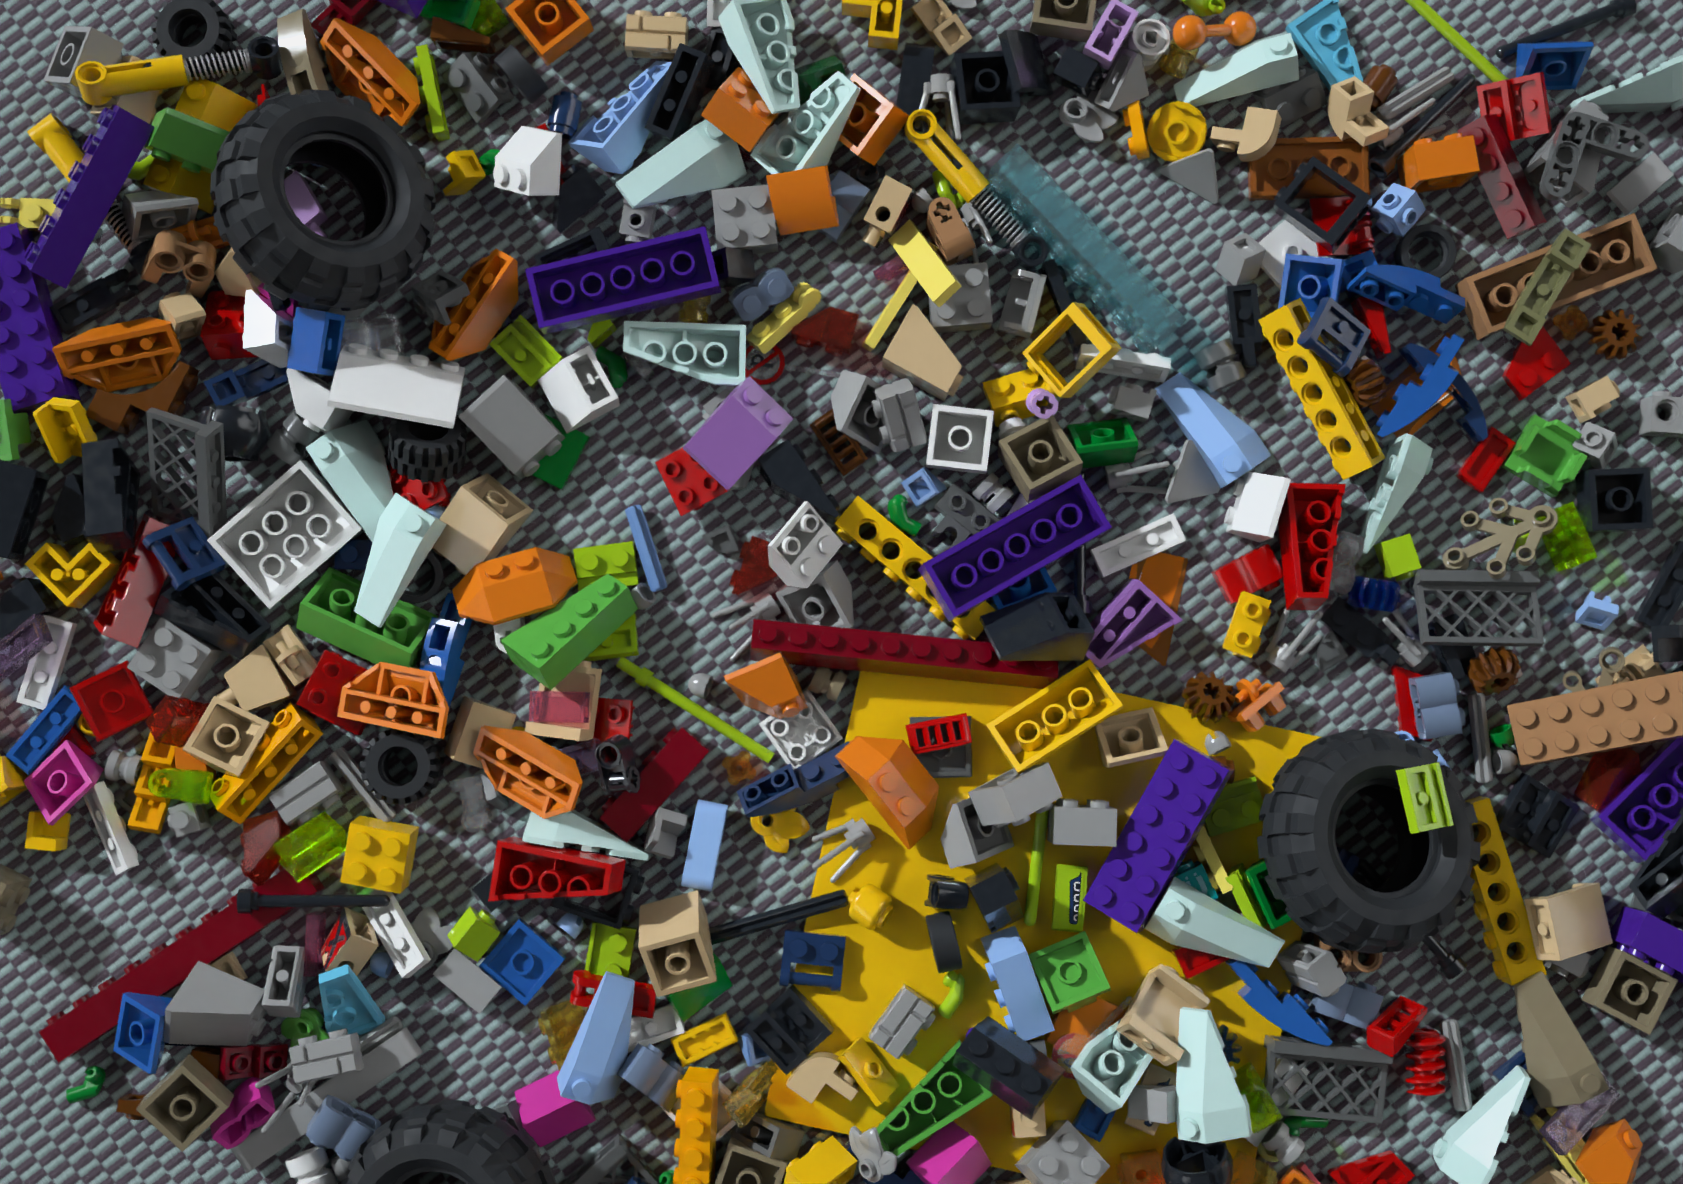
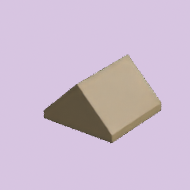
M214 696L186 742L183 751L216 771L240 777L268 729L270 722Z
M464 696L444 753L453 760L483 769L481 761L477 760L473 754L480 728L486 725L512 729L517 715Z
M1153 707L1110 716L1094 726L1104 767L1110 768L1165 756L1168 750Z

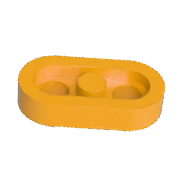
M1137 100L1127 105V108L1122 109L1125 126H1131L1133 136L1128 138L1131 156L1136 155L1138 160L1150 158V149L1140 100Z

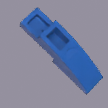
M1368 266L1347 284L1348 290L1395 311L1406 306L1444 324H1447L1466 307L1464 297L1441 288L1439 277L1404 266Z
M1456 333L1452 335L1451 339L1446 336L1443 338L1435 351L1440 354L1438 360L1434 365L1428 363L1419 377L1420 380L1424 381L1422 385L1412 380L1409 381L1407 386L1402 383L1392 397L1396 401L1395 406L1391 412L1385 409L1376 423V426L1380 427L1377 433L1378 436H1387L1410 424L1425 413L1444 394L1459 374V371L1450 367L1449 364L1465 338Z
M447 593L439 618L432 617L419 667V669L436 673L449 707L465 663L460 659V655L473 620L459 616L454 596L451 593Z
M1234 959L1225 961L1246 984L1237 993L1263 1017L1281 1029L1304 1040L1325 1046H1330L1333 1043L1326 1035L1330 1031L1329 1028L1318 1017L1313 1020L1307 1014L1306 1010L1309 1006L1298 994L1292 997L1284 991L1276 998L1275 996L1279 994V991L1267 979L1262 982L1255 973L1259 969L1254 964Z

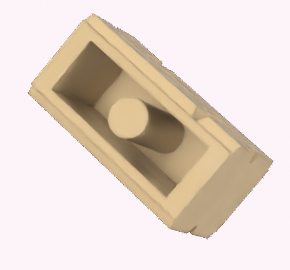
M637 10L634 15L627 14L625 52L627 57L673 60L679 43L688 46L689 25L687 17H682V14L677 12H666L664 16H652V13L646 10Z

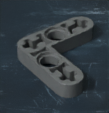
M1581 112L1569 113L1557 126L1540 181V192L1544 198L1553 201L1559 200L1569 193L1584 148L1623 161L1632 162L1646 154L1649 149V140L1644 133ZM1573 121L1576 122V128L1580 130L1573 134L1571 141H1565L1570 137L1572 128L1567 125ZM1604 129L1610 134L1609 144L1605 145L1597 141V130ZM1631 140L1635 141L1634 146L1638 148L1633 153L1630 152L1631 146L1627 145ZM1617 142H1621V144L1615 148ZM1559 149L1570 151L1572 155L1570 164H1563L1558 160L1557 153ZM1559 171L1564 172L1558 180V185L1562 188L1556 192L1553 191L1554 185L1549 182L1557 178Z

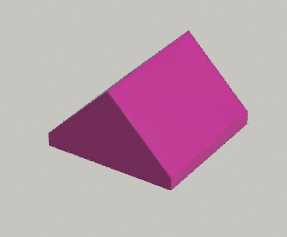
M65 740L23 782L48 825L53 826L97 783L104 769L71 741Z
M561 1069L514 1092L519 1106L522 1126L533 1137L540 1148L596 1121L590 1105L560 1096L557 1076Z
M954 1121L934 1132L906 1162L925 1184H974L992 1165L978 1140Z

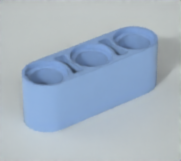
M698 799L681 886L712 891L728 805Z

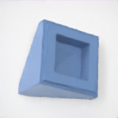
M923 467L901 482L917 508L947 489L926 467Z
M748 1033L737 1034L739 1046L749 1067L773 1061Z

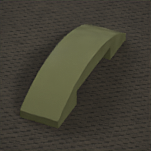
M1565 228L1527 282L1503 330L1526 345H1532L1547 320L1545 319L1547 313L1571 273L1577 270L1592 244Z

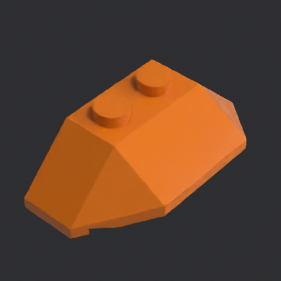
M334 18L320 40L322 50H325L327 64L334 84L346 96H355L371 103L370 110L382 118L389 115L400 126L407 125L420 105L417 77L375 35L343 20Z
M497 248L491 251L489 256L482 258L471 266L461 279V281L467 284L471 294L462 298L460 304L445 308L451 324L445 326L436 320L434 321L432 340L429 342L428 348L448 361L485 350L519 301L518 261Z
M145 317L90 329L54 346L52 350L64 377L72 380L74 378L91 387L112 392L163 381L170 373L182 348L170 321Z
M533 547L476 564L452 589L461 618H470L478 622L498 625L555 608L578 581L568 555Z
M379 662L358 676L354 681L342 686L337 717L444 739L449 706L435 672Z
M486 725L480 728L473 754L477 760L481 761L486 775L498 792L544 819L574 810L583 781L576 761L573 758L525 731Z
M856 736L835 755V758L907 849H911L931 830L939 785L904 740Z

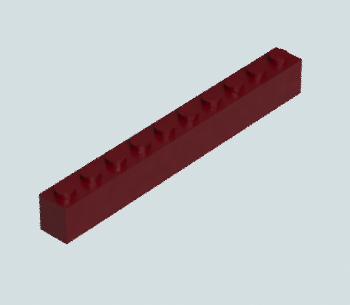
M760 619L753 620L750 660L760 661L781 652L787 663L793 665L1043 689L1058 679V661H1000L991 642Z
M291 858L277 867L280 871L272 878L267 874L252 884L254 892H259L260 895H316L325 889L306 858L297 861ZM236 894L226 901L228 907L219 912L216 908L201 917L200 919L203 923L195 929L190 925L175 935L177 941L167 946L166 942L149 952L151 958L142 963L139 959L124 968L123 970L126 974L118 980L112 977L98 986L100 992L91 997L88 993L73 1002L74 1009L67 1014L64 1011H60L46 1020L48 1026L39 1031L57 1062L60 1063L117 1027L123 993L132 992L162 997L182 984L198 961L207 965L212 964L296 907H259V910H253L252 914H238Z

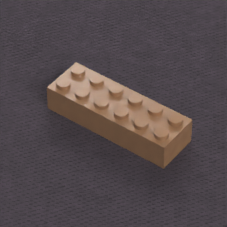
M1635 213L1577 235L1592 245L1577 270L1571 273L1548 313L1638 279L1658 269ZM1552 245L1469 276L1455 285L1458 295L1465 298L1466 307L1464 310L1477 340L1503 331L1517 299Z
M1683 671L1507 705L1520 766L1527 767L1682 738Z

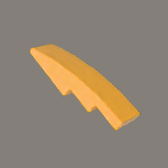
M159 705L141 757L143 767L134 791L137 797L127 824L129 829L154 834L161 833L176 782L174 748L184 747L190 710Z

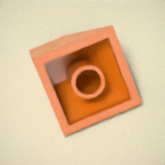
M781 652L724 676L725 681L743 705L782 719L784 717H793L801 710L808 708L798 677Z
M1625 1119L1608 1123L1592 1130L1575 1164L1589 1184H1632L1636 1175L1643 1143L1638 1133L1630 1127Z

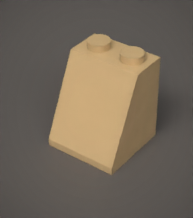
M912 304L883 356L882 368L902 379H909L911 384L945 401L948 395L954 397L964 377L960 375L962 365L921 310Z
M486 473L460 487L439 518V520L447 525L432 549L438 555L452 562L461 574L466 575L476 564L495 559L531 515L533 509L490 474Z
M698 890L640 906L638 948L657 997L717 981L707 913Z

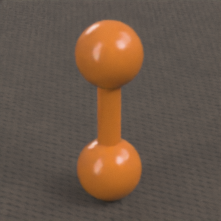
M1243 11L1234 12L1226 18L1224 24L1206 25L1198 16L1186 15L1175 23L1173 39L1184 50L1197 49L1204 43L1206 38L1224 36L1231 45L1244 46L1255 37L1257 25L1255 19L1249 13Z

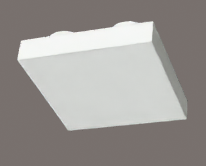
M808 689L803 692L808 708L789 718L778 719L770 715L759 723L787 765L791 763L794 769L815 759L843 739Z

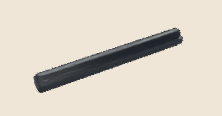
M839 890L709 928L711 944L714 945L846 907L848 905L847 893L845 890Z

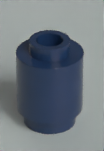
M561 91L560 95L553 96L547 125L550 127L549 131L561 133L564 139H571L573 133L577 132L583 103L578 100L576 94Z

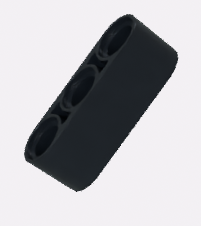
M905 43L896 105L909 116L912 112L919 109L923 96L924 82H930L935 51L933 46ZM923 120L921 121L920 128H918V129H916V128L914 127V124H915V121H914V122H913V128H914V130H915V131H918V132H923L924 121H923Z

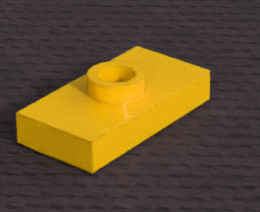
M724 1012L686 1030L683 1034L671 1037L670 1041L682 1067H685L739 1041V1038L727 1013Z
M862 1037L855 1040L838 1057L876 1107L881 1105L900 1086Z

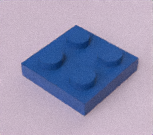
M520 918L479 967L526 1006L567 957Z

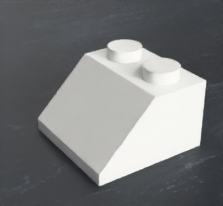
M521 126L495 156V167L493 170L494 187L528 196L559 195L562 134L529 126Z
M289 368L286 370L296 414L305 419L303 421L305 426L316 432L322 431L327 433L330 430L346 425L353 411L327 406L331 389L330 384L310 372Z
M1248 472L1242 478L1239 477L1233 490V495L1237 496L1234 507L1229 506L1224 519V523L1228 524L1226 532L1259 543L1272 539L1291 479Z

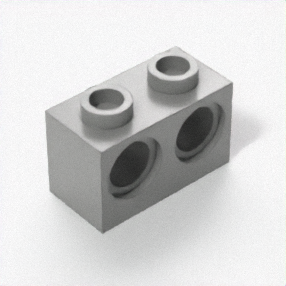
M1655 391L1652 392V396L1641 399L1639 435L1683 438V394L1682 397H1672V392ZM1658 407L1664 410V420H1661L1657 415Z

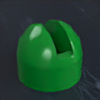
M1502 724L1488 731L1490 741L1496 748L1502 750L1504 749L1503 744L1508 743L1509 747H1511L1515 742L1511 724Z

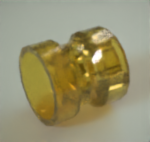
M1172 38L1168 46V53L1162 56L1158 64L1160 69L1168 75L1183 79L1189 71L1188 65L1190 61L1195 60L1199 49L1184 50Z
M712 295L684 301L683 308L679 310L678 320L684 323L708 324L709 314L706 311L707 306L711 304Z

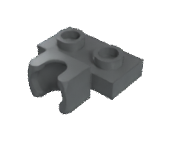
M953 483L934 506L945 517L934 529L932 536L938 538L943 532L951 533L954 537L951 548L966 540L968 536L971 537L996 523L999 519L957 484Z

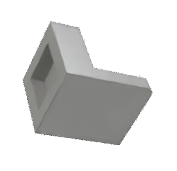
M1247 233L1224 242L1216 271L1233 285L1246 283L1257 277L1266 249Z
M659 807L649 818L643 851L671 859L675 853L677 836L686 827L688 815Z

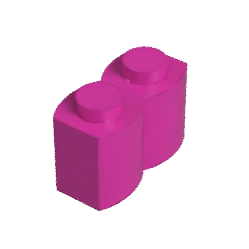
M251 1077L242 1082L235 1089L234 1097L229 1107L210 1125L212 1139L227 1150L242 1143L252 1129L265 1124L276 1110L271 1087L268 1085L261 1088L255 1087V1084L261 1081L259 1078Z

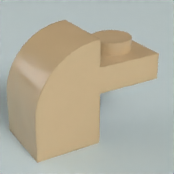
M1356 76L1331 85L1328 99V116L1334 132L1342 141L1352 137L1365 147L1387 138L1390 127L1370 112L1375 91Z
M1247 107L1242 130L1213 126L1210 139L1217 146L1218 150L1235 152V149H1238L1237 155L1242 162L1254 161L1265 156L1273 148L1278 137L1282 118L1278 110Z
M816 1052L808 1055L806 1059L796 1066L787 1079L786 1084L788 1088L811 1104L825 1084L850 1101L853 1100L858 1092V1085L855 1083L856 1080L845 1069H841L840 1072L836 1070L840 1064L839 1056L830 1052Z

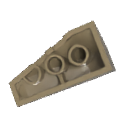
M1540 971L1515 984L1514 991L1518 1021L1521 1022L1523 1041H1521L1522 1052L1525 1053L1527 1066L1525 1071L1531 1078L1529 1087L1539 1107L1548 1108L1582 1104L1607 1091L1609 1087L1594 1057L1545 974Z

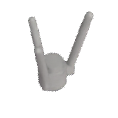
M933 74L930 76V82H924L923 96L919 109H926L930 95L933 96L934 102H944L946 133L953 140L952 130L954 128L955 138L960 140L961 131L954 75ZM922 120L915 121L914 127L916 129L920 128Z
M1435 98L1429 99L1398 121L1396 119L1386 120L1384 123L1390 127L1388 136L1377 141L1376 144L1383 150L1388 147L1390 149L1401 139L1400 136L1404 134L1402 126L1436 102ZM1443 124L1427 129L1418 139L1446 129V125Z
M975 202L965 203L960 209L964 216L962 221L966 224L974 244L975 240L971 227L974 230L980 229L987 243L991 244L993 240L986 227L989 223V219L985 218L986 214H981L982 210H978V205L974 206ZM975 245V248L972 249V260L973 263H979V257Z
M1150 447L1137 452L1134 461L1153 453L1155 448ZM1168 461L1130 468V465H1126L1128 463L1105 466L1109 490L1116 489L1117 494L1124 492L1167 493L1168 488L1133 486L1127 485V483L1133 482L1132 475L1168 467L1170 465Z
M759 593L749 600L716 611L711 614V617L714 619L753 605L750 607V613L729 626L730 630H735L753 618L777 621L775 616L780 614L781 611L769 593L763 596ZM752 635L730 657L731 662H734L749 648Z
M1384 593L1381 595V598L1408 635L1405 636L1387 617L1383 618L1382 621L1400 639L1395 649L1399 651L1398 654L1401 656L1396 662L1399 665L1406 662L1410 667H1415L1426 657L1429 650L1424 645H1421L1420 638L1415 634L1387 594Z
M1285 605L1272 640L1265 649L1269 653L1266 661L1283 673H1286L1289 668L1292 670L1298 661L1323 639V636L1319 634L1298 653L1296 651L1297 647L1322 617L1323 613L1321 611L1315 614L1290 646L1284 642H1281L1278 646L1279 638L1290 610H1286Z
M863 818L857 822L851 819L841 826L812 837V842H817L848 830L844 834L847 840L812 865L814 870L833 859L848 847L852 846L853 849L858 847L830 878L831 883H835L864 851L872 847L870 842L876 839Z
M291 1062L287 1067L255 1084L256 1088H261L288 1074L286 1085L291 1092L261 1129L263 1134L267 1133L300 1092L302 1094L297 1105L299 1107L303 1106L313 1086L317 1083V1081L296 1085Z

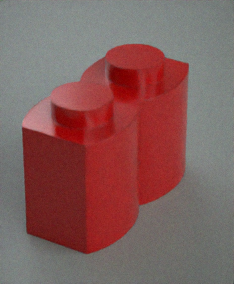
M1264 544L1211 572L1228 604L1235 602L1237 604L1240 593L1243 591L1252 594L1262 588L1264 592H1268L1281 585L1279 579L1283 577V570L1269 544Z

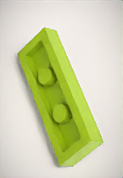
M428 44L416 46L418 57L413 58V63L417 76H422L423 86H419V93L422 103L428 106L429 115H425L427 130L429 133H433L439 142L449 140L450 135L433 52Z

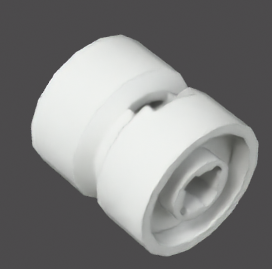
M1152 18L1144 19L1137 23L1122 47L1142 55L1146 72L1153 68L1168 48L1170 34L1166 26L1159 20Z
M312 1147L285 1161L290 1177L298 1179L296 1184H338L332 1169L325 1167L329 1162L325 1147Z

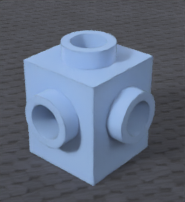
M1393 183L1371 208V212L1377 220L1376 225L1381 231L1387 234L1392 232L1402 237L1426 210L1415 190Z

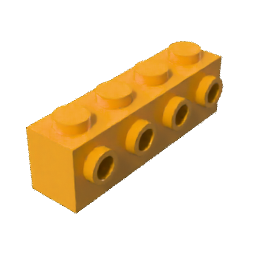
M291 702L283 710L279 711L266 730L241 776L236 777L225 773L213 783L211 789L207 792L217 811L241 824L323 735L313 717Z
M689 1066L683 1079H679L677 1082L676 1098L681 1099V1109H677L675 1127L680 1128V1138H676L674 1157H679V1166L675 1167L673 1184H715L719 1069Z

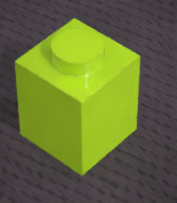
M1410 533L1373 545L1385 579L1395 577L1396 582L1414 577L1412 571L1422 568Z
M469 906L447 936L455 949L478 962L499 936L500 931L494 923L496 918L484 909H481L479 912Z

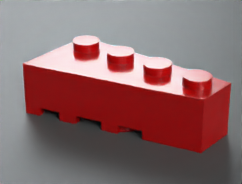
M1289 484L1278 520L1286 610L1316 611L1328 599L1334 563L1332 559L1338 537L1336 533L1338 521L1341 518V502L1346 484Z

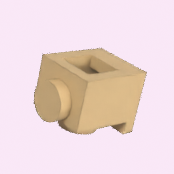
M1607 375L1565 398L1579 423H1582L1612 407L1610 401L1620 397V390L1617 384L1610 380Z

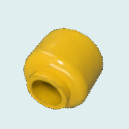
M867 884L861 889L856 887L848 898V904H850L849 916L869 930H874L877 927L883 928L890 920L895 909L892 906V898L873 884Z

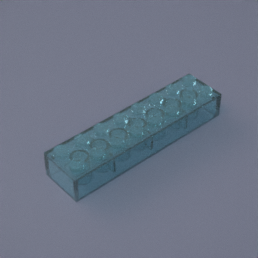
M1018 143L991 167L988 177L990 182L988 188H990V192H994L993 196H998L997 200H1003L1009 207L1008 212H1012L1011 216H1015V220H1019V223L1023 221L1030 228L1029 233L1032 232L1034 236L1045 240L1048 248L1051 250L1049 252L1051 258H1054L1058 265L1064 264L1072 272L1070 274L1072 280L1079 287L1085 286L1092 293L1091 299L1101 309L1106 308L1113 315L1111 317L1113 323L1122 331L1126 329L1134 337L1132 342L1140 351L1155 352L1187 320Z

